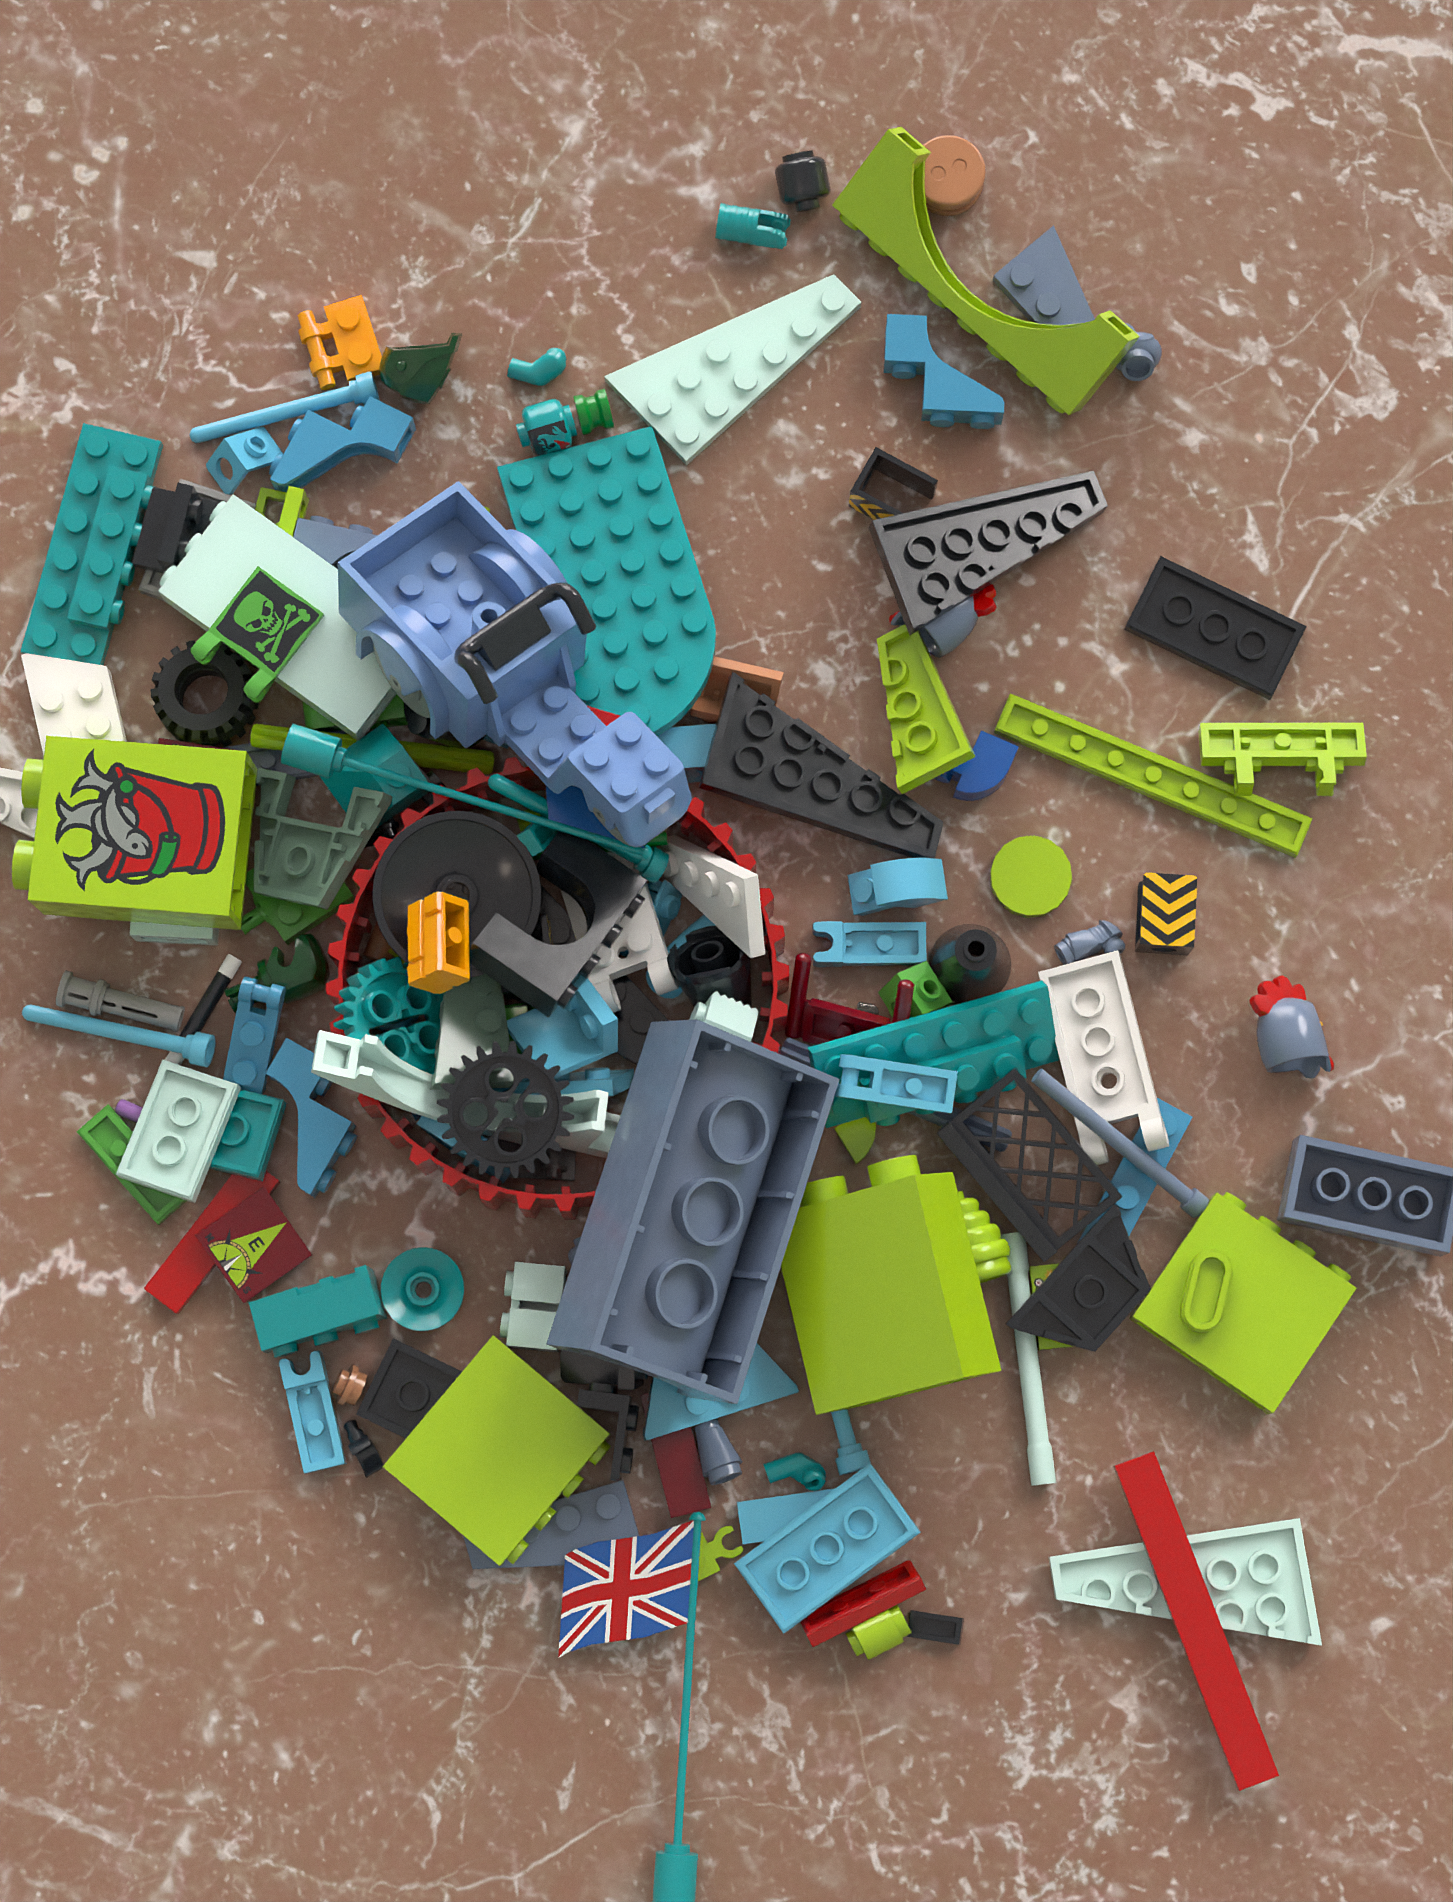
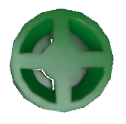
M605 389L596 390L595 394L589 397L581 394L573 396L583 435L590 434L594 428L603 427L606 430L614 428Z

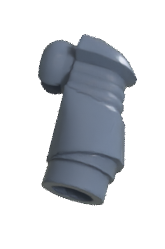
M1099 920V925L1096 927L1066 934L1061 942L1054 945V949L1063 965L1097 954L1102 949L1105 954L1117 950L1121 954L1125 950V943L1120 939L1123 933L1117 926L1109 921Z

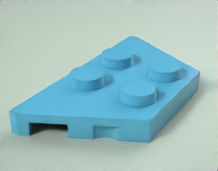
M756 1343L738 1404L690 1398L677 1393L678 1387L653 1377L649 1390L646 1424L643 1427L642 1435L644 1441L798 1393V1386Z

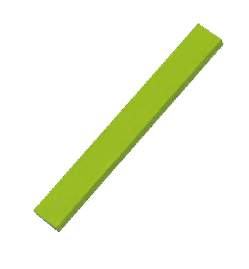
M1011 693L994 730V733L1294 858L1298 856L1313 819L1255 794L1251 796H1235L1234 786Z

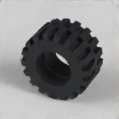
M195 640L186 642L187 649L182 651L176 646L170 650L173 657L169 661L163 657L158 663L162 670L160 673L154 672L152 677L155 688L150 689L151 698L155 703L153 707L157 716L178 741L215 747L217 743L221 742L224 747L233 744L230 738L236 734L241 738L247 733L244 726L247 723L253 724L256 718L253 711L259 708V703L253 702L244 692V686L253 676L250 669L239 654L233 653L223 643H221L212 660L206 665L198 662L191 653V648L196 643ZM203 676H217L224 679L228 685V691L224 702L218 709L208 714H193L184 708L183 697L186 689L193 681Z

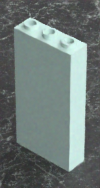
M233 494L227 503L222 501L216 506L209 519L211 523L203 534L197 533L192 537L185 548L186 556L177 567L172 565L164 573L160 580V585L162 586L159 589L160 595L166 603L207 632L257 566L324 613L325 616L274 681L357 741L360 740L370 730L397 693L382 673L374 651L362 660L356 655L357 632L339 614L338 569Z

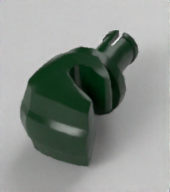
M302 934L295 939V954L289 966L284 967V953L275 946L268 961L264 958L257 962V976L252 978L257 979L258 984L271 987L272 984L285 986L283 1004H289L322 991L328 982L330 971L326 955L319 941L312 934ZM241 983L224 989L226 997L230 998L228 1002L235 1013L237 1011Z

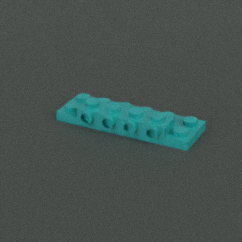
M83 423L20 652L22 654L28 653L104 666L115 624L120 625L124 616L125 601H122L125 586H131L134 579L136 567L132 564V559L139 540L152 488L155 487L152 485L163 449L161 441Z
M1042 980L807 1048L811 1067L838 1078V1084H841L843 1067H839L841 1054L958 1071L954 1101L957 1103L974 1101L977 1099L979 1091L989 1089L1015 1067L1024 1078H1027L1026 1070L1060 1060L1055 1042L1056 1034L1048 986ZM859 1070L857 1086L869 1087L870 1071ZM1013 1080L1000 1092L1014 1089L1017 1083ZM834 1095L825 1127H833L866 1117L870 1123L876 1122L880 1126H889L900 1120V1114L915 1110L917 1114L924 1115L935 1111L843 1098Z

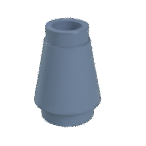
M713 1419L696 1426L694 1430L697 1435L696 1439L703 1477H708L711 1485H718L742 1474L740 1464L743 1461L722 1427H720L718 1420Z

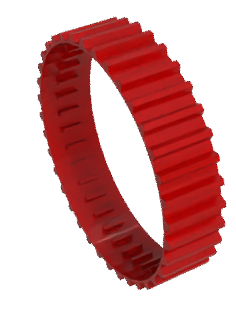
M516 757L506 758L503 772L495 773L532 792L546 790V785L529 767H523ZM478 768L467 771V785L455 790L491 802L506 798L489 787L488 779L490 776L486 777ZM433 793L434 803L425 808L421 813L407 808L400 814L404 824V828L401 831L417 820L432 814L446 811L469 812L479 808V806ZM697 797L692 798L688 810L683 817L677 820L681 825V832L687 837L690 833H693L707 844V851L756 874V861L752 854L737 856L733 849V830L727 823H723L713 827L705 819L704 802ZM379 836L373 845L379 854L378 859L374 862L371 870L356 869L352 879L359 891L354 903L340 905L336 915L345 927L343 940L329 943L328 955L338 968V978L326 983V994L335 1006L346 1002L339 995V991L350 986L347 979L355 975L356 967H363L364 959L358 951L364 932L370 934L372 929L369 918L373 911L372 889L374 876L383 853L393 839ZM759 888L765 951L767 950L771 972H762L761 980L762 987L772 986L771 1008L761 1007L759 1021L769 1022L763 1044L753 1043L780 1054V1044L772 1038L773 1033L784 1031L787 1022L788 1005L778 1000L777 996L788 991L789 965L776 961V958L784 953L785 932L783 926L769 923V919L773 916L774 896L771 889ZM340 1014L339 1017L329 1023L331 1033L345 1036L344 1030L338 1029L333 1025V1023L342 1020L344 1015ZM361 1093L357 1097L361 1106L372 1119L386 1118L380 1131L396 1149L410 1145L412 1150L409 1160L426 1176L437 1169L443 1173L442 1182L452 1193L461 1196L471 1188L479 1192V1198L487 1208L497 1211L505 1201L518 1204L523 1215L526 1218L536 1219L540 1210L544 1207L558 1208L564 1220H575L580 1207H590L592 1205L596 1191L572 1194L570 1186H561L562 1194L544 1195L537 1194L534 1185L526 1184L525 1192L502 1188V1181L495 1176H491L489 1183L467 1176L469 1168L464 1166L462 1162L459 1161L454 1169L437 1160L435 1156L438 1154L439 1149L430 1141L423 1149L410 1139L406 1134L414 1127L405 1117L396 1123L384 1106L387 1103Z

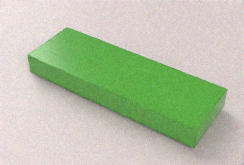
M109 1104L77 1131L158 1225L164 1222L187 1201L119 1178L116 1175L133 1131Z

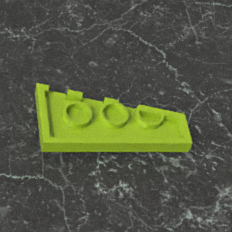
M905 624L877 638L882 681L886 688L888 702L886 705L887 718L891 724L893 741H891L892 754L896 760V783L898 790L902 794L975 757L920 631L918 630L909 635Z

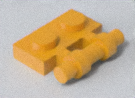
M362 295L324 306L328 321L321 324L316 323L313 311L311 310L303 311L297 315L301 326L298 333L302 344L307 345L312 360L309 363L312 376L317 377L321 390H329L336 386L333 373L345 371L348 384L349 381L356 380V375L371 371L373 377L380 375L379 367L382 355ZM334 337L339 354L330 357L326 355L322 341Z

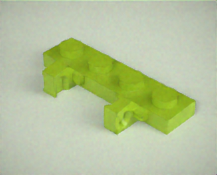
M1363 722L1200 723L1198 731L1201 766H1223L1224 774H1233L1235 796L1252 795L1254 786L1253 772H1261L1262 766H1305L1306 772H1315L1317 796H1333L1334 785L1337 783L1336 774H1343L1344 766H1365L1367 758Z

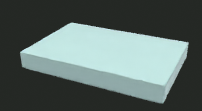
M162 1059L116 1175L119 1178L195 1203L241 1087L238 1084Z

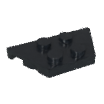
M1115 1204L1102 1215L1005 1323L1009 1328L1096 1352L1151 1290L1150 1285L1137 1259L1136 1250L1122 1221L1121 1212Z

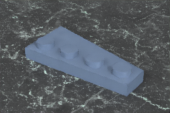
M624 1480L574 1494L569 1498L564 1497L556 1500L551 1506L556 1511V1514L541 1531L534 1527L524 1538V1541L529 1546L514 1564L506 1560L502 1566H499L463 1536L472 1569L560 1566L565 1564V1555L577 1548L599 1541L639 1536Z

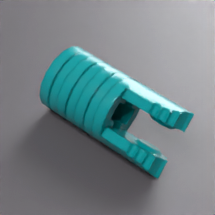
M721 203L715 239L783 249L787 245L788 238H786L785 232L790 227L791 219L788 215Z

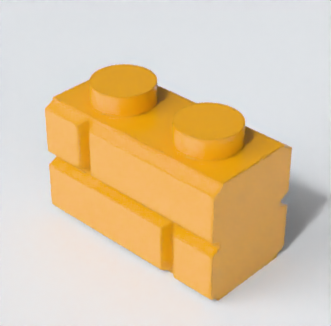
M435 892L425 897L424 900H418L408 905L407 936L409 964L407 966L409 986L434 994H442L453 989V986H459L470 981L469 902L444 892Z

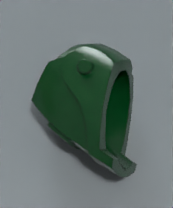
M451 333L447 343L406 347L386 346L379 367L381 381L392 391L400 394L402 398L429 405L438 391L443 388L451 371L450 366L455 352L458 351L462 333Z

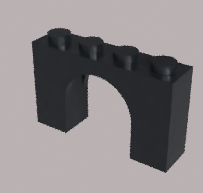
M561 831L556 834L543 851L536 867L539 875L567 893L579 904L586 918V934L569 944H546L534 939L496 913L473 942L470 949V964L548 1018L557 1006L563 1009L568 1006L579 989L574 986V983L580 975L587 979L601 960L596 955L603 945L609 949L612 947L623 931V927L618 924L625 915L632 919L646 899L640 895L647 882L646 879L591 841Z

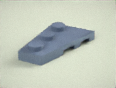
M1054 225L993 276V282L1030 322L1067 325L1095 320Z

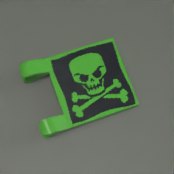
M257 566L209 630L196 641L191 648V653L198 662L206 665L212 660L221 643H224L253 664L259 671L246 683L244 692L253 702L259 703L266 696L274 680L325 615Z

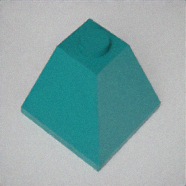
M381 724L347 748V758L428 782L404 747L384 724ZM343 766L341 773L334 771L331 778L319 775L345 813H347L354 787L384 792L392 796L391 804L376 828L429 792L348 766Z

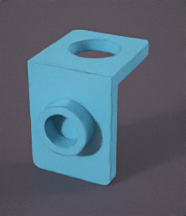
M258 427L224 438L206 463V468L225 494L231 495L248 472L271 465L277 454H283V452L264 427ZM222 458L227 459L232 466L233 476L231 480L227 479L221 471L220 463Z

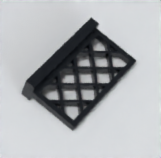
M1016 1067L938 1129L937 1134L1043 1262L1057 1253L1060 1247L1123 1196ZM1013 1080L1025 1093L1024 1110L999 1107L1000 1091ZM995 1096L994 1107L983 1106ZM1029 1099L1039 1111L1028 1110ZM975 1111L994 1113L992 1135L974 1134L964 1123V1120ZM998 1113L1023 1116L1021 1139L996 1136ZM1028 1116L1041 1117L1048 1120L1052 1125L1051 1142L1026 1139ZM1056 1131L1066 1143L1055 1142ZM980 1141L991 1142L990 1153ZM996 1143L1020 1145L1018 1168L999 1165L994 1159ZM1025 1145L1050 1148L1048 1171L1023 1169ZM1055 1148L1073 1150L1079 1158L1077 1174L1053 1172ZM1083 1164L1088 1168V1170L1093 1174V1176L1082 1175ZM1007 1173L1018 1174L1017 1185ZM1022 1175L1047 1177L1045 1200L1029 1199L1021 1191ZM1052 1178L1077 1180L1075 1203L1050 1201ZM1081 1181L1099 1182L1109 1196L1098 1205L1079 1204ZM1034 1205L1044 1206V1217ZM1049 1207L1074 1209L1073 1225L1060 1236L1048 1223ZM1079 1210L1089 1211L1086 1215H1084L1081 1219L1078 1220Z

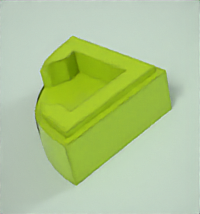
M866 1117L840 1124L834 1128L855 1165L865 1158L875 1139L876 1123H870Z

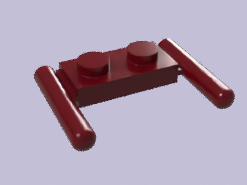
M807 953L796 955L785 1029L787 1037H801L802 1041L818 1045L910 1018L914 983L907 979L901 980L898 983L892 1022L890 1021L891 1018L815 998L811 1000L806 999L812 958Z

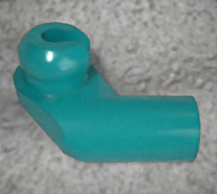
M550 348L533 363L512 358L507 377L537 386H544L561 375L565 370L566 354L559 348Z
M800 1452L763 1464L770 1484L791 1477L804 1485L806 1489L818 1491L822 1489L826 1482V1471L823 1466Z

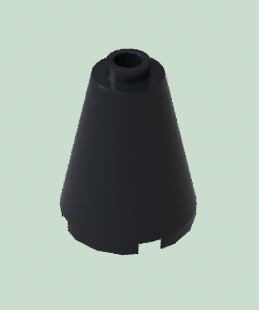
M963 924L947 930L937 939L930 953V967L940 983L945 987L950 999L957 1004L1001 992L1010 976L1011 958L1006 944L994 931L981 925Z
M707 926L685 935L687 942L678 949L676 944L673 945L667 957L669 969L693 1007L698 1002L705 1004L712 993L718 991L720 996L726 995L728 999L733 998L735 1002L741 1001L743 1006L748 1004L752 1009L750 957L717 926Z

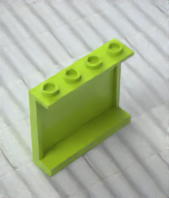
M1216 1192L1211 1196L1206 1208L1159 1275L1151 1290L1135 1308L1129 1319L1268 1415L1275 1412L1357 1288L1349 1283L1351 1276L1343 1269L1332 1263L1326 1267L1315 1260L1316 1252L1312 1248L1296 1239L1292 1244L1280 1236L1281 1228L1264 1216H1260L1257 1220L1245 1212L1244 1209L1247 1205L1239 1198L1228 1192H1225L1223 1196ZM1204 1250H1220L1230 1258L1233 1264V1277L1223 1319L1212 1331L1196 1333L1188 1329L1180 1317V1306L1190 1264L1193 1258Z
M493 1335L383 1467L496 1564L502 1566L506 1560L514 1564L529 1546L524 1541V1538L534 1527L541 1531L556 1514V1511L551 1506L558 1497L563 1494L566 1498H569L582 1483L584 1478L578 1473L588 1461L596 1465L607 1453L611 1445L606 1440L611 1434Z

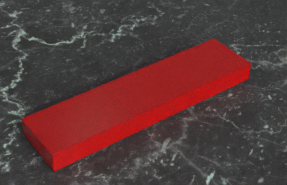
M267 1171L263 1181L232 1174L144 1289L173 1312L179 1314L216 1267V1264L195 1234L263 1186L271 1195L280 1184V1181Z

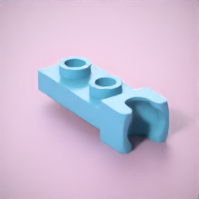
M842 921L814 922L812 926L814 936L827 938L832 943V947L828 951L816 952L814 954L813 966L918 965L927 961L926 922L843 923Z
M322 1351L311 1352V1367L304 1375L296 1373L292 1361L288 1359L279 1360L284 1389H286L304 1474L347 1464Z

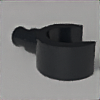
M356 1420L346 1422L344 1429L347 1431V1438L350 1441L348 1447L352 1455H355L358 1459L365 1477L367 1478L383 1469L384 1462L369 1436L365 1435L362 1429H359Z

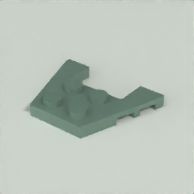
M258 768L256 783L261 785L260 806L256 807L255 815L260 817V840L255 841L254 892L271 898L328 910L387 811L393 797L384 792L354 787L341 828L285 817L296 777L287 773Z

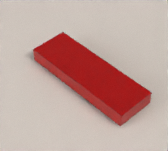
M907 1560L832 1598L800 1623L812 1647H815L927 1589L911 1560Z

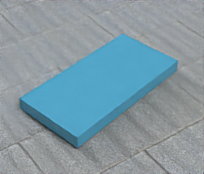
M869 1463L734 1563V1565L784 1634L920 1534L921 1531L872 1463Z

